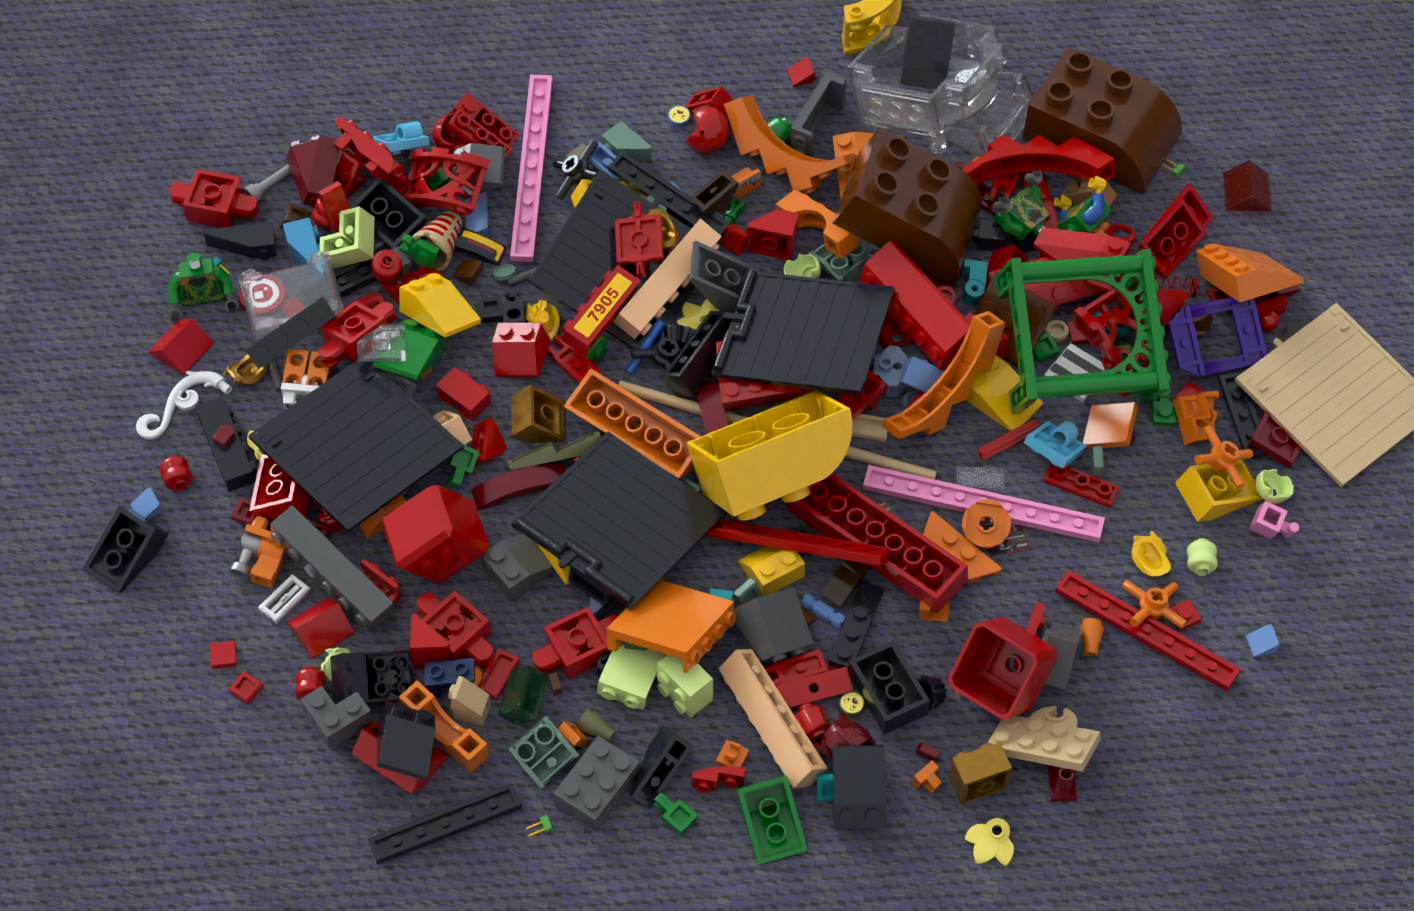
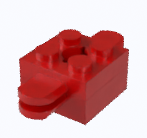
M197 169L191 184L175 182L169 188L172 203L183 206L187 221L222 228L231 227L235 216L252 219L259 211L256 197L244 195L241 177Z
M355 301L336 317L324 324L321 329L327 344L318 350L322 364L325 367H334L345 358L355 362L362 355L369 357L379 348L383 347L391 334L388 325L397 319L393 305L389 302H381L373 309H370Z
M454 590L443 601L430 592L424 593L418 598V613L423 617V621L450 644L452 660L469 657L473 658L475 664L480 667L487 666L493 661V645L486 640L491 635L490 621Z
M589 606L545 626V641L548 645L532 653L534 669L538 673L544 674L561 667L566 678L571 679L598 666L599 656L612 651L607 649V627L618 616L612 614L597 621Z

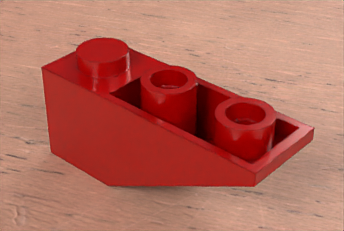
M468 92L460 98L449 112V114H455L458 108L508 146H511L519 133Z

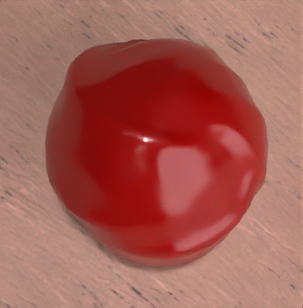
M700 107L694 112L696 128L693 134L686 139V143L695 152L707 155L718 150L727 142L729 125L724 114L716 107Z

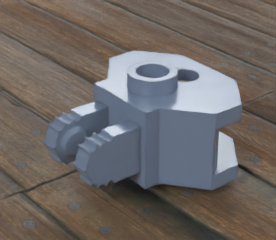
M888 346L880 355H875L869 371L871 370L887 386L883 393L886 398L896 399L906 388V385L901 383L900 379L904 362L908 357L899 346Z

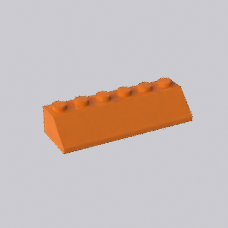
M591 368L563 406L605 434L609 431L679 480L695 470L686 442L701 436Z

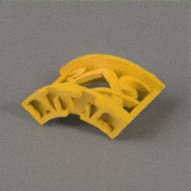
M862 0L855 4L845 5L842 34L844 55L868 50L873 45L886 39L899 20L902 0Z

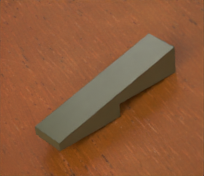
M596 430L557 449H554L551 442H547L508 460L507 463L509 468L514 470L582 456L601 438V435Z

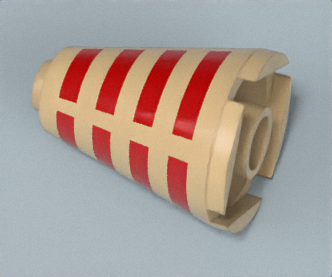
M453 211L443 212L412 236L415 241L421 238L440 248L437 264L435 265V270L442 271L449 265L462 227L460 216ZM415 261L419 266L426 267L425 265Z

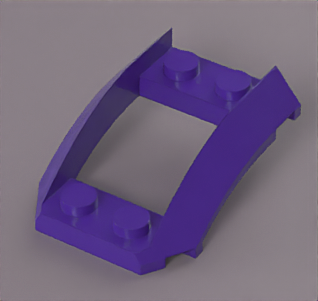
M1230 297L1186 306L1168 323L1178 368L1198 376L1254 365L1267 355L1254 298L1238 302ZM1231 310L1241 355L1203 363L1193 318Z

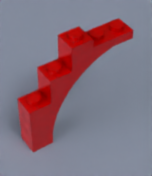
M1003 134L988 144V152L961 170L969 175L976 185L997 176L1036 170L1063 173L1088 182L1090 178L1095 179V176H1098L1107 182L1114 177V158L1076 136L1057 146L1040 135L1021 145Z

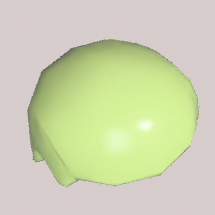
M798 254V258L795 261H786L783 271L785 275L818 278L821 272V265L819 260L811 254Z
M1277 469L1263 470L1257 475L1255 480L1258 495L1264 501L1272 504L1284 502L1294 492L1291 479L1288 476H1279ZM1274 489H1275L1276 492H1277V495H1276V496H1273V490H1274Z

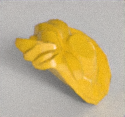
M539 300L533 306L528 302L524 312L525 320H528L529 323H541L550 340H552L557 335L560 326L558 309L549 304L547 300Z
M1150 531V536L1135 535L1133 537L1132 558L1136 566L1143 573L1149 576H1162L1170 571L1171 564L1166 556L1167 549L1164 543H1162L1161 538L1157 537L1153 531Z

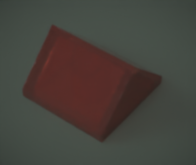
M1250 160L1223 173L1226 211H1272L1268 173Z

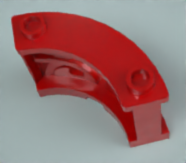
M432 147L431 152H427L424 148L415 149L410 152L408 161L412 163L407 178L410 179L411 184L408 191L402 195L417 209L422 207L444 208L453 210L454 213L461 216L470 215L475 211L484 176L490 163L489 159L462 151L460 155L449 154V149ZM443 165L444 172L452 181L432 192L427 185L426 179L433 176ZM454 167H458V169L454 171L458 174V176L452 174V169ZM478 172L475 186H473L468 181ZM463 185L473 190L469 203L457 200L459 195L467 197L466 192L461 189Z
M1112 289L1086 307L1080 306L1074 310L1075 327L1086 337L1093 348L1098 346L1104 356L1101 362L1105 371L1121 364L1120 354L1128 357L1131 351L1126 348H1115L1113 342L1117 336L1116 323L1126 325L1137 331L1133 310L1124 296L1116 289ZM1115 300L1122 310H1118L1116 305L1111 306V315L1106 305ZM1100 310L1102 315L1092 316V314ZM1143 319L1140 320L1141 325H1144ZM1103 328H1109L1110 334L1107 335ZM1141 341L1142 349L1147 350L1145 347L1146 341ZM1142 354L1135 355V361L1138 365V360L1140 362L1148 361ZM1149 361L1141 367H1149ZM1130 364L1126 365V371L1132 370ZM1121 392L1119 394L1124 397L1128 393Z

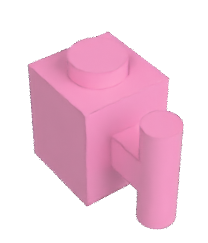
M1265 501L1257 508L1249 530L1269 539H1272L1279 532L1282 533L1284 538H1290L1299 530V525L1296 522L1290 524L1284 521L1288 511Z

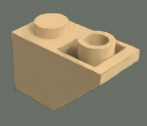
M458 676L456 685H451L448 698L451 699L450 710H453L454 719L483 726L491 705L490 696L464 677Z

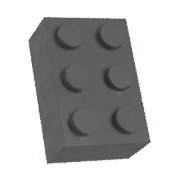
M597 736L553 793L555 806L594 831H597L636 780L640 769V762Z

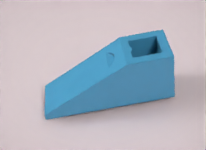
M310 218L284 223L283 227L290 254L318 280L329 275L327 263L322 262L319 258L320 244L316 243V239L320 238L317 226H312Z

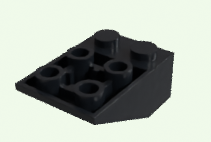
M411 650L340 653L330 656L333 702L335 705L356 692L359 693L366 704L386 703L387 701L398 702L399 696L414 684Z

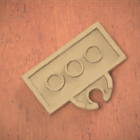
M1050 706L1035 711L1029 718L1014 716L1001 720L988 743L995 744L1000 742L1007 757L1083 772L1101 737L1099 731L1078 728V720L1071 710L1065 708L1063 716L1056 718L1057 707Z

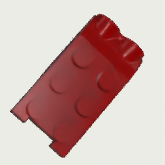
M340 116L334 124L341 131L342 136L334 143L335 146L342 151L349 148L357 157L365 162V167L372 177L376 180L381 177L401 195L405 194L410 187V179L403 175L404 167L393 159L387 146L382 142H375L374 138L367 131L361 132L353 121H346Z

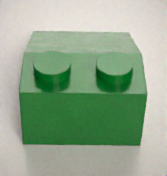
M402 320L394 327L374 361L373 367L418 380L441 360L446 337L426 326L419 325L415 320Z
M786 775L735 789L758 865L808 851Z

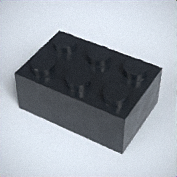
M910 15L900 75L901 85L945 91L956 25L954 21Z
M894 640L849 660V676L860 695L864 698L865 704L883 734L928 714L930 700Z

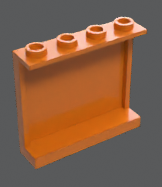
M661 580L632 610L626 608L607 627V649L616 652L623 645V641L683 659V672L688 673L694 665L698 664L700 658L710 651L712 645L718 639H721L723 633L730 626H733L736 620L734 601Z

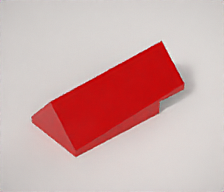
M1191 183L1185 186L1139 244L1138 252L1141 249H1151V256H1154L1156 263L1155 270L1153 271L1163 278L1176 268L1206 234L1204 228L1214 218Z

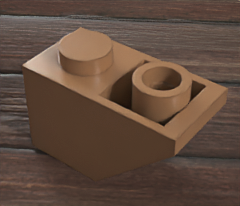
M1073 179L1065 185V190L1062 194L1070 198L1073 204L1077 205L1095 194V190L1089 188L1088 181ZM1106 182V187L1102 194H1104L1105 203L1110 207L1117 194L1109 183Z

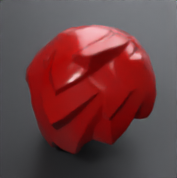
M453 113L441 117L434 125L431 133L436 147L449 149V154H453V150L468 144L445 127L454 115Z

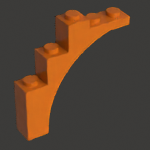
M754 95L740 97L724 104L740 155L750 154V157L761 154L767 174L776 172V175L780 176L787 173L793 190L796 189L806 195L816 191L817 186L823 184L822 179L832 176L831 171L837 169V172L840 173L851 169L850 164L855 162V153L843 155L833 160H824L810 157L794 150L778 138L770 129L758 109Z
M990 311L973 316L963 343L940 378L910 407L899 414L885 418L882 427L898 439L920 431L932 434L945 429L952 405L967 400L975 376L991 370L1006 323Z

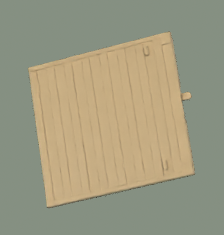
M1337 303L1285 342L1275 338L1273 344L1277 348L1234 380L1264 411L1267 410L1270 413L1269 416L1280 427L1284 428L1289 436L1340 487H1343L1414 431V378Z

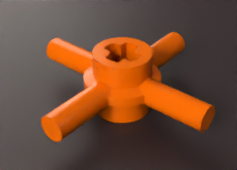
M1211 425L1205 426L1203 431L1213 448L1211 449V454L1196 455L1194 458L1197 465L1209 464L1212 469L1220 473L1227 471L1236 489L1244 487L1245 483L1235 466L1237 460L1252 458L1253 451L1251 449L1239 450L1235 444L1229 441L1221 443Z
M1125 580L1121 587L1140 600V611L1130 619L1132 626L1137 627L1148 616L1155 620H1159L1163 616L1181 629L1187 624L1184 618L1169 609L1168 598L1178 590V585L1175 582H1171L1163 590L1160 588H1150L1147 593L1129 580Z

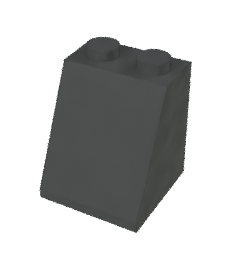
M794 587L755 598L734 608L736 613L735 623L761 661L772 658L773 662H777L787 658V653H791L793 657L805 653V647L814 644Z

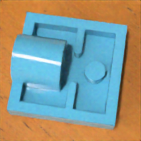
M418 121L398 124L396 126V133L373 136L375 142H382L387 146L391 155L401 154V150L408 149V151H413L422 146L429 145V136L423 135L421 124Z
M1047 421L1028 434L1024 441L1032 451L1043 455L1053 465L1065 468L1081 456L1087 447L1077 440L1078 429L1069 421H1065L1058 426Z

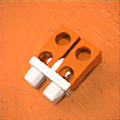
M288 349L283 383L281 385L285 409H288L297 402L295 399L297 394L305 397L331 378L334 367H325L321 361H317V359H321L318 352L312 351L310 357L309 351ZM299 356L302 357L304 360L294 359V357Z

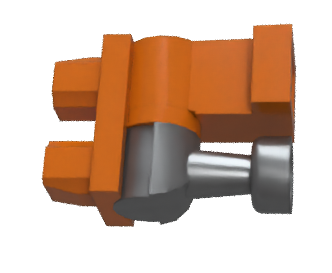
M257 516L252 525H246L245 533L241 538L243 550L239 562H233L229 571L243 579H247L250 573L252 582L273 588L288 549L283 544L279 546L272 539L271 531L267 530L270 524L269 520ZM253 556L258 557L256 565L251 570L248 564Z

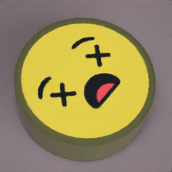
M850 691L844 693L839 701L840 711L847 717L859 716L864 710V698L857 692Z

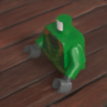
M1040 170L1033 171L1025 176L1026 183L1031 185V187L1026 186L1011 200L1007 196L999 197L998 202L993 204V209L997 212L993 220L1002 226L1005 233L1011 234L1021 241L1030 234L1037 238L1041 229L1045 228L1042 223L1049 216V212L1045 209L1042 201L1040 186L1037 185L1043 180V174Z
M190 253L187 256V262L179 264V271L173 274L168 284L169 303H171V308L168 310L169 319L172 321L171 313L173 311H178L180 313L179 320L182 319L183 315L181 309L178 308V303L182 307L225 300V296H227L225 309L230 312L229 302H234L238 310L240 301L233 296L235 291L230 275L220 266L215 265L212 259H201L199 253Z

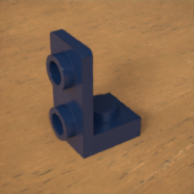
M473 658L425 663L424 686L435 698L441 697V688L452 684L456 685L458 676L464 677L471 683L475 682V661Z

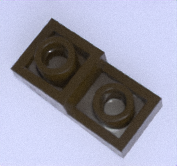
M844 560L820 594L842 608L853 590L858 587L869 568L860 562Z

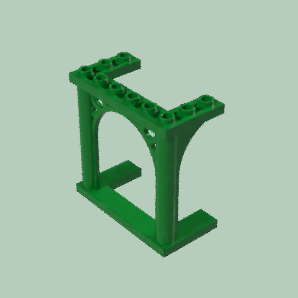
M1141 249L1136 255L1021 263V258H1011L995 276L997 298L1007 299L1010 296L1020 382L1009 391L1012 414H1021L1037 399L1107 393H1135L1139 395L1140 404H1148L1169 389L1171 375L1167 372L1166 368L1168 353L1163 346L1165 330L1160 323L1162 307L1160 302L1157 301L1156 293H1158L1159 285L1157 279H1154L1153 270H1155L1156 263L1154 256H1151V249ZM1120 275H1123L1120 283L1115 282L1113 277L1120 278ZM1093 280L1113 287L1124 296L1133 310L1137 331L1134 346L1128 357L1121 364L1103 372L1035 376L1024 284ZM1135 288H1137V289H1136L1135 291H1133V292H1128V291L1126 290V289H1128V290H1134ZM1140 294L1139 302L1141 301V304L1135 302V296ZM1141 319H1143L1144 325L1140 324ZM1141 341H1146L1145 347L1147 350L1142 349ZM1135 355H1144L1149 361V367L1139 366L1135 361ZM1130 364L1132 370L1126 371V365Z

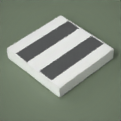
M1070 343L1044 376L1103 372L1105 369L1101 361ZM1088 395L1073 397L1083 402L1088 397Z

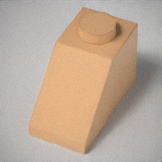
M442 410L432 416L463 445L472 440L460 415Z

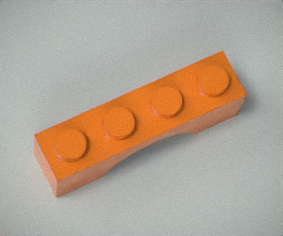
M796 189L775 204L778 210H787L799 214L798 229L802 227H818L823 229L826 250L840 259H843L861 244L858 236L832 224L836 213Z
M418 681L399 696L400 703L416 710H426L435 715L434 740L470 773L489 757L487 743L470 728L465 729L455 723L441 708L435 696Z

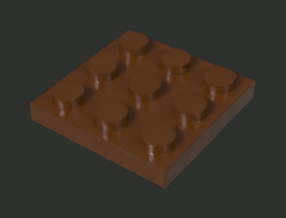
M996 272L974 315L990 311L1006 323L1003 333L1008 335L1005 358L1018 365L1010 296L1007 299L997 298L995 276L998 272ZM1024 287L1033 353L1057 306Z

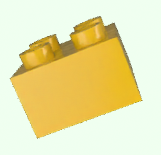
M815 390L686 442L703 495L732 516L737 515L739 520H750L761 516L766 512L765 504L780 497L783 502H793L805 498L810 494L809 485L828 477L844 459L852 437V415L849 407Z

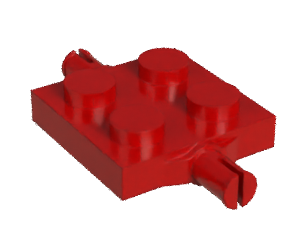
M637 201V203L633 202L634 215L625 219L615 220L617 264L619 266L636 265V277L641 278V275L642 277L646 276L645 264L664 260L662 216L660 214H643V204L640 201Z

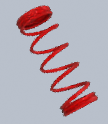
M1154 275V279H1155V277H1157V281H1158V285H1159V289H1160L1159 277H1158V275ZM1166 275L1162 281V285L1164 284L1165 278L1167 277L1169 289H1171L1169 277ZM1177 276V277H1175V279H1174V281H1173L1172 287L1174 286V283H1175L1176 279L1178 278V281H1179V290H1181L1180 279H1179V277ZM1187 277L1183 287L1188 279L1191 296H1196L1198 279L1193 278L1191 283L1190 278Z

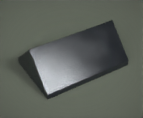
M381 177L350 206V209L361 207L375 217L374 233L393 249L401 246V239L405 234L413 236L422 229L427 219L423 213Z

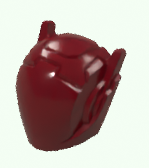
M839 713V719L827 728L822 744L814 743V747L831 760L832 746L876 745V742L865 728L842 713Z

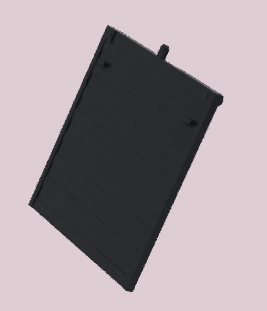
M600 169L533 272L528 283L576 312L583 302L586 304L590 300L589 295L594 287H600L603 284L602 279L607 271H613L618 265L615 220L625 219L634 215L633 202H642V212L647 215L650 210L659 208L660 201L654 199L652 203ZM668 214L675 223L679 233L677 246L691 228ZM664 250V260L670 255V253L673 250L669 252ZM664 260L645 264L646 276L642 277L641 275V278H638L641 281L637 292ZM636 265L620 266L636 277ZM691 281L685 288L680 286L677 289L680 294L671 304L667 301L663 306L666 310L659 320L664 321L666 325L673 324L695 288ZM653 318L649 322L652 324V327L644 336L640 333L635 340L614 322L610 324L605 332L630 348L638 349L657 319Z
M749 270L736 304L735 313L723 314L724 319L732 321L725 333L714 362L712 377L861 395L895 292V287Z
M365 355L356 359L355 362L305 397L297 394L295 396L297 401L295 404L248 435L249 439L348 533L464 449V445L391 378L381 369L373 367L374 363Z
M608 431L511 522V526L560 559V568H565L567 565L632 610L726 516V511Z

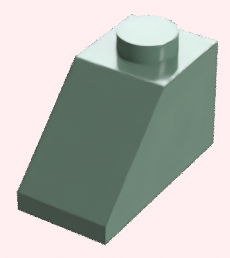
M622 121L601 135L602 144L616 156L623 151L637 161H650L652 159V146Z

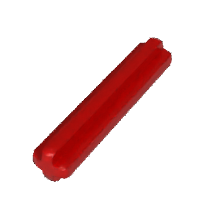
M1033 419L979 447L977 450L979 457L982 460H987L1026 439L1028 434L1040 427V423Z

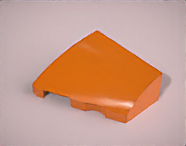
M1219 391L1203 392L1198 395L1173 399L1184 445L1207 441L1208 438L1203 431V428L1207 425H1211L1215 431L1214 422L1217 419V411L1214 410L1215 399L1219 398Z

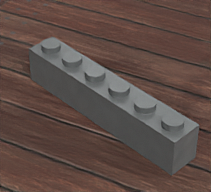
M293 505L270 523L271 537L274 542L279 546L283 544L288 549L289 556L295 562L300 561L304 565L307 574L312 578L316 577L328 594L333 593L338 598L337 601L340 606L346 611L350 610L355 615V620L362 627L367 626L373 631L394 613L393 602Z

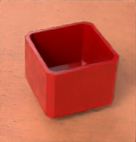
M439 485L429 486L382 518V526L396 567L439 584L484 555L489 548V542L475 502Z
M999 617L974 624L952 668L948 682L952 689L1001 720L1031 711L1058 658L1056 648L1006 617ZM1011 658H1015L1019 663L1017 671H1013L1009 666Z

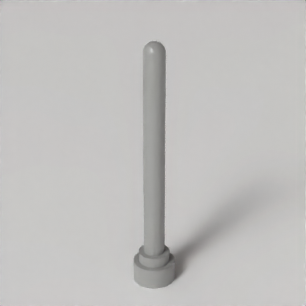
M287 164L259 184L248 185L243 189L244 195L254 196L259 201L265 190L291 173L289 165Z

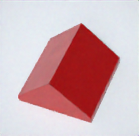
M193 318L181 319L161 337L148 353L182 375H185L211 348L214 342Z
M330 597L286 622L312 659L325 652L326 649L332 648L355 634L340 604Z
M414 613L411 616L410 640L414 669H425V663L452 660L450 644Z

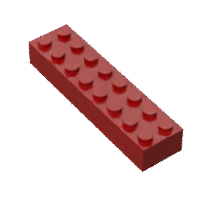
M833 473L825 479L809 485L810 494L805 498L793 502H785L786 509L826 537L888 547L889 557L881 566L865 564L918 601H923L935 613H938L968 581L967 564Z

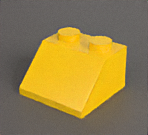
M764 546L738 560L739 565L748 578L756 581L762 596L772 594L805 577V562L797 551Z

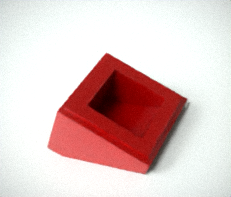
M809 57L787 68L793 87L813 83L815 80V72Z

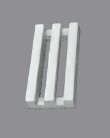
M292 574L258 609L277 624L311 591L310 587ZM293 583H295L296 585L288 593H286L271 610H269L268 607L286 589H288ZM300 588H302L283 608H281Z

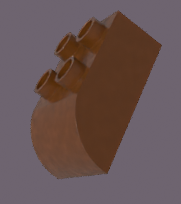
M1068 46L1028 104L1022 140L1029 142L1040 135L1060 146L1076 136L1114 158V177L1111 180L1144 194L1180 136L1182 123L1174 103L1156 85L1133 75L1125 69L1117 68L1090 56L1086 52L1078 51Z
M879 127L856 156L832 224L879 248H882L890 240H894L918 268L954 286L959 278L981 210L982 198L975 182L963 170L948 163L945 159L915 146L905 138L896 136Z

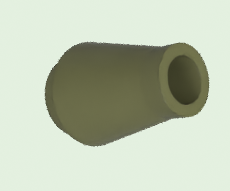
M587 709L577 723V726L581 728L580 731L593 737L599 736L607 742L616 732L595 710L592 712L590 709Z

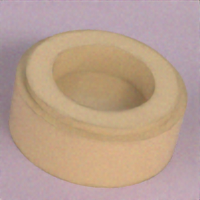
M1053 320L1048 323L1045 333L1050 332L1055 343H1059L1067 339L1069 328L1065 322Z

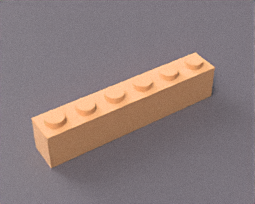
M700 219L621 310L613 322L634 340L640 333L644 336L652 327V324L649 322L653 318L658 320L666 310L663 307L668 301L671 304L680 294L677 289L680 286L685 288L690 282L693 242L696 240L717 250L720 247L717 242L722 236Z
M752 649L735 650L718 668L724 677V681L730 686L737 702L742 705L749 721L757 729L762 742L767 745L774 761L788 777L789 784L792 785L793 789L811 786L817 780V774H823L828 769L754 651Z

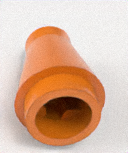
M1086 618L1082 620V624L1079 626L1082 630L1083 655L1097 656L1104 627L1101 620Z

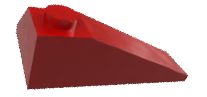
M1042 228L1033 247L1052 260L1126 256L1129 255L1131 243L1110 235ZM1113 277L1115 282H1117L1119 278ZM1083 280L1087 285L1105 292L1113 289V287L1102 282Z

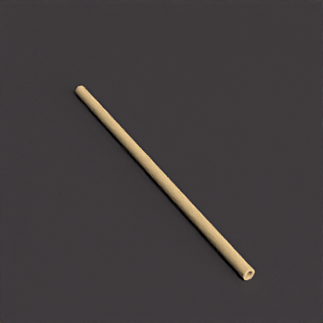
M622 380L618 384L638 398L702 416L698 402ZM725 410L728 424L748 418L747 416ZM849 446L845 455L846 458L877 467L934 480L937 475V471Z

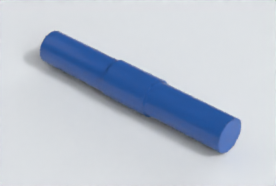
M658 319L638 349H651L666 324ZM644 358L632 359L625 370L633 375Z

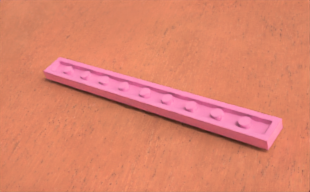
M530 74L510 260L515 262H534L553 82L552 75Z
M868 465L863 483V490L964 513L977 501L983 499L994 500L1006 509L1013 524L1098 543L1100 542L1105 517Z

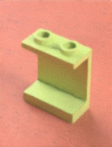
M623 644L616 652L611 651L598 681L597 693L605 699L617 700L625 703L630 708L644 710L647 695L657 674V662L664 658L666 654L651 649H646L645 651L625 649Z

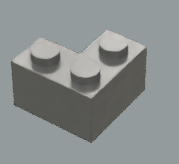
M1053 622L1051 629L1046 628L1042 640L1056 648L1058 658L1045 682L1046 685L1066 690L1082 632L1081 629Z
M321 686L300 699L303 712L330 750L373 723L371 710L358 692L335 705Z

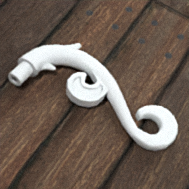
M187 371L186 374L189 376L178 382L168 397L161 426L155 430H149L147 428L148 424L153 421L159 422L160 418L155 414H146L140 417L136 423L137 433L144 439H157L167 429L175 406L182 411L193 410L199 404V395L194 390L187 389L194 385L205 384L204 387L213 386L216 390L220 389L225 394H229L232 391V387L226 383V379L215 372ZM186 391L187 397L182 398L183 393Z

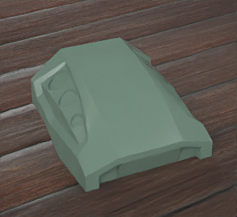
M825 243L815 251L808 253L819 260L821 268L833 279L848 282L859 281L865 263L874 256L863 244H860L843 259L827 251Z
M547 715L508 749L540 788L544 787L545 784L580 755Z

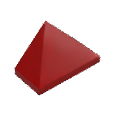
M492 418L474 425L471 448L479 451L475 466L506 451V444Z

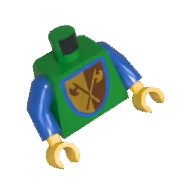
M1095 176V179L1090 178L1088 186L1095 190V194L1071 207L1072 200L1061 194V200L1058 198L1054 199V205L1061 209L1059 213L1060 221L1057 224L1059 230L1090 233L1111 213L1112 210L1105 203L1104 194H1102L1106 187V181L1098 176Z

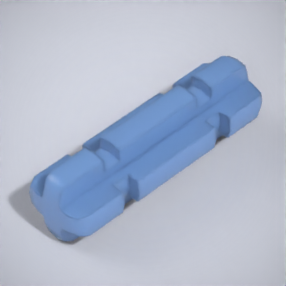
M807 593L803 597L801 605L807 610L812 609V613L826 622L831 621V625L836 628L843 626L846 618L845 615L840 612L835 613V609L821 600L816 601V597Z

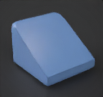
M151 488L146 489L130 504L134 511L148 520L163 513L161 505Z
M1272 624L1266 625L1245 636L1254 658L1277 653L1280 644Z

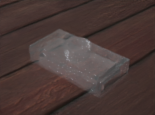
M956 466V484L988 492L1004 493V468Z

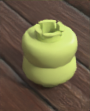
M1203 538L1189 544L1187 547L1188 569L1199 576L1209 575L1218 566L1216 545Z

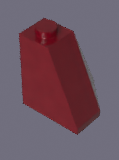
M317 135L311 137V141L302 143L298 140L291 143L286 160L303 204L315 208L316 201L320 198L318 192L333 184L340 151L334 143L338 139Z

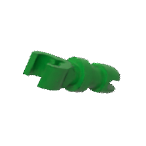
M735 197L731 201L729 211H726L724 214V220L730 224L732 222L735 223L737 216L746 210L745 200H742V204L738 205L737 197Z

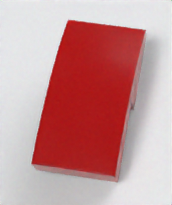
M721 766L694 772L692 774V787L696 788L699 792L710 793L711 791H717L719 782L729 788L744 786L746 768Z

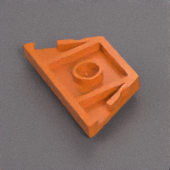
M934 511L930 513L923 535L968 565L967 582L972 583L981 580V577L992 574L995 576L1001 573L1002 568Z

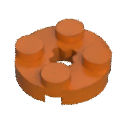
M983 499L977 501L965 511L962 519V529L966 539L974 546L982 549H991L1002 545L1008 537L1011 529V519L1006 509L999 502ZM985 518H989L990 523L994 524L988 530H983V526L979 525L980 522L985 521Z

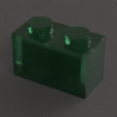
M531 665L511 670L498 715L514 725L535 721L548 676Z

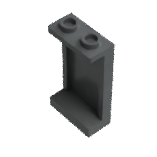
M826 71L791 128V148L804 155L813 156V132L829 106L840 111L843 110L846 103L847 78Z

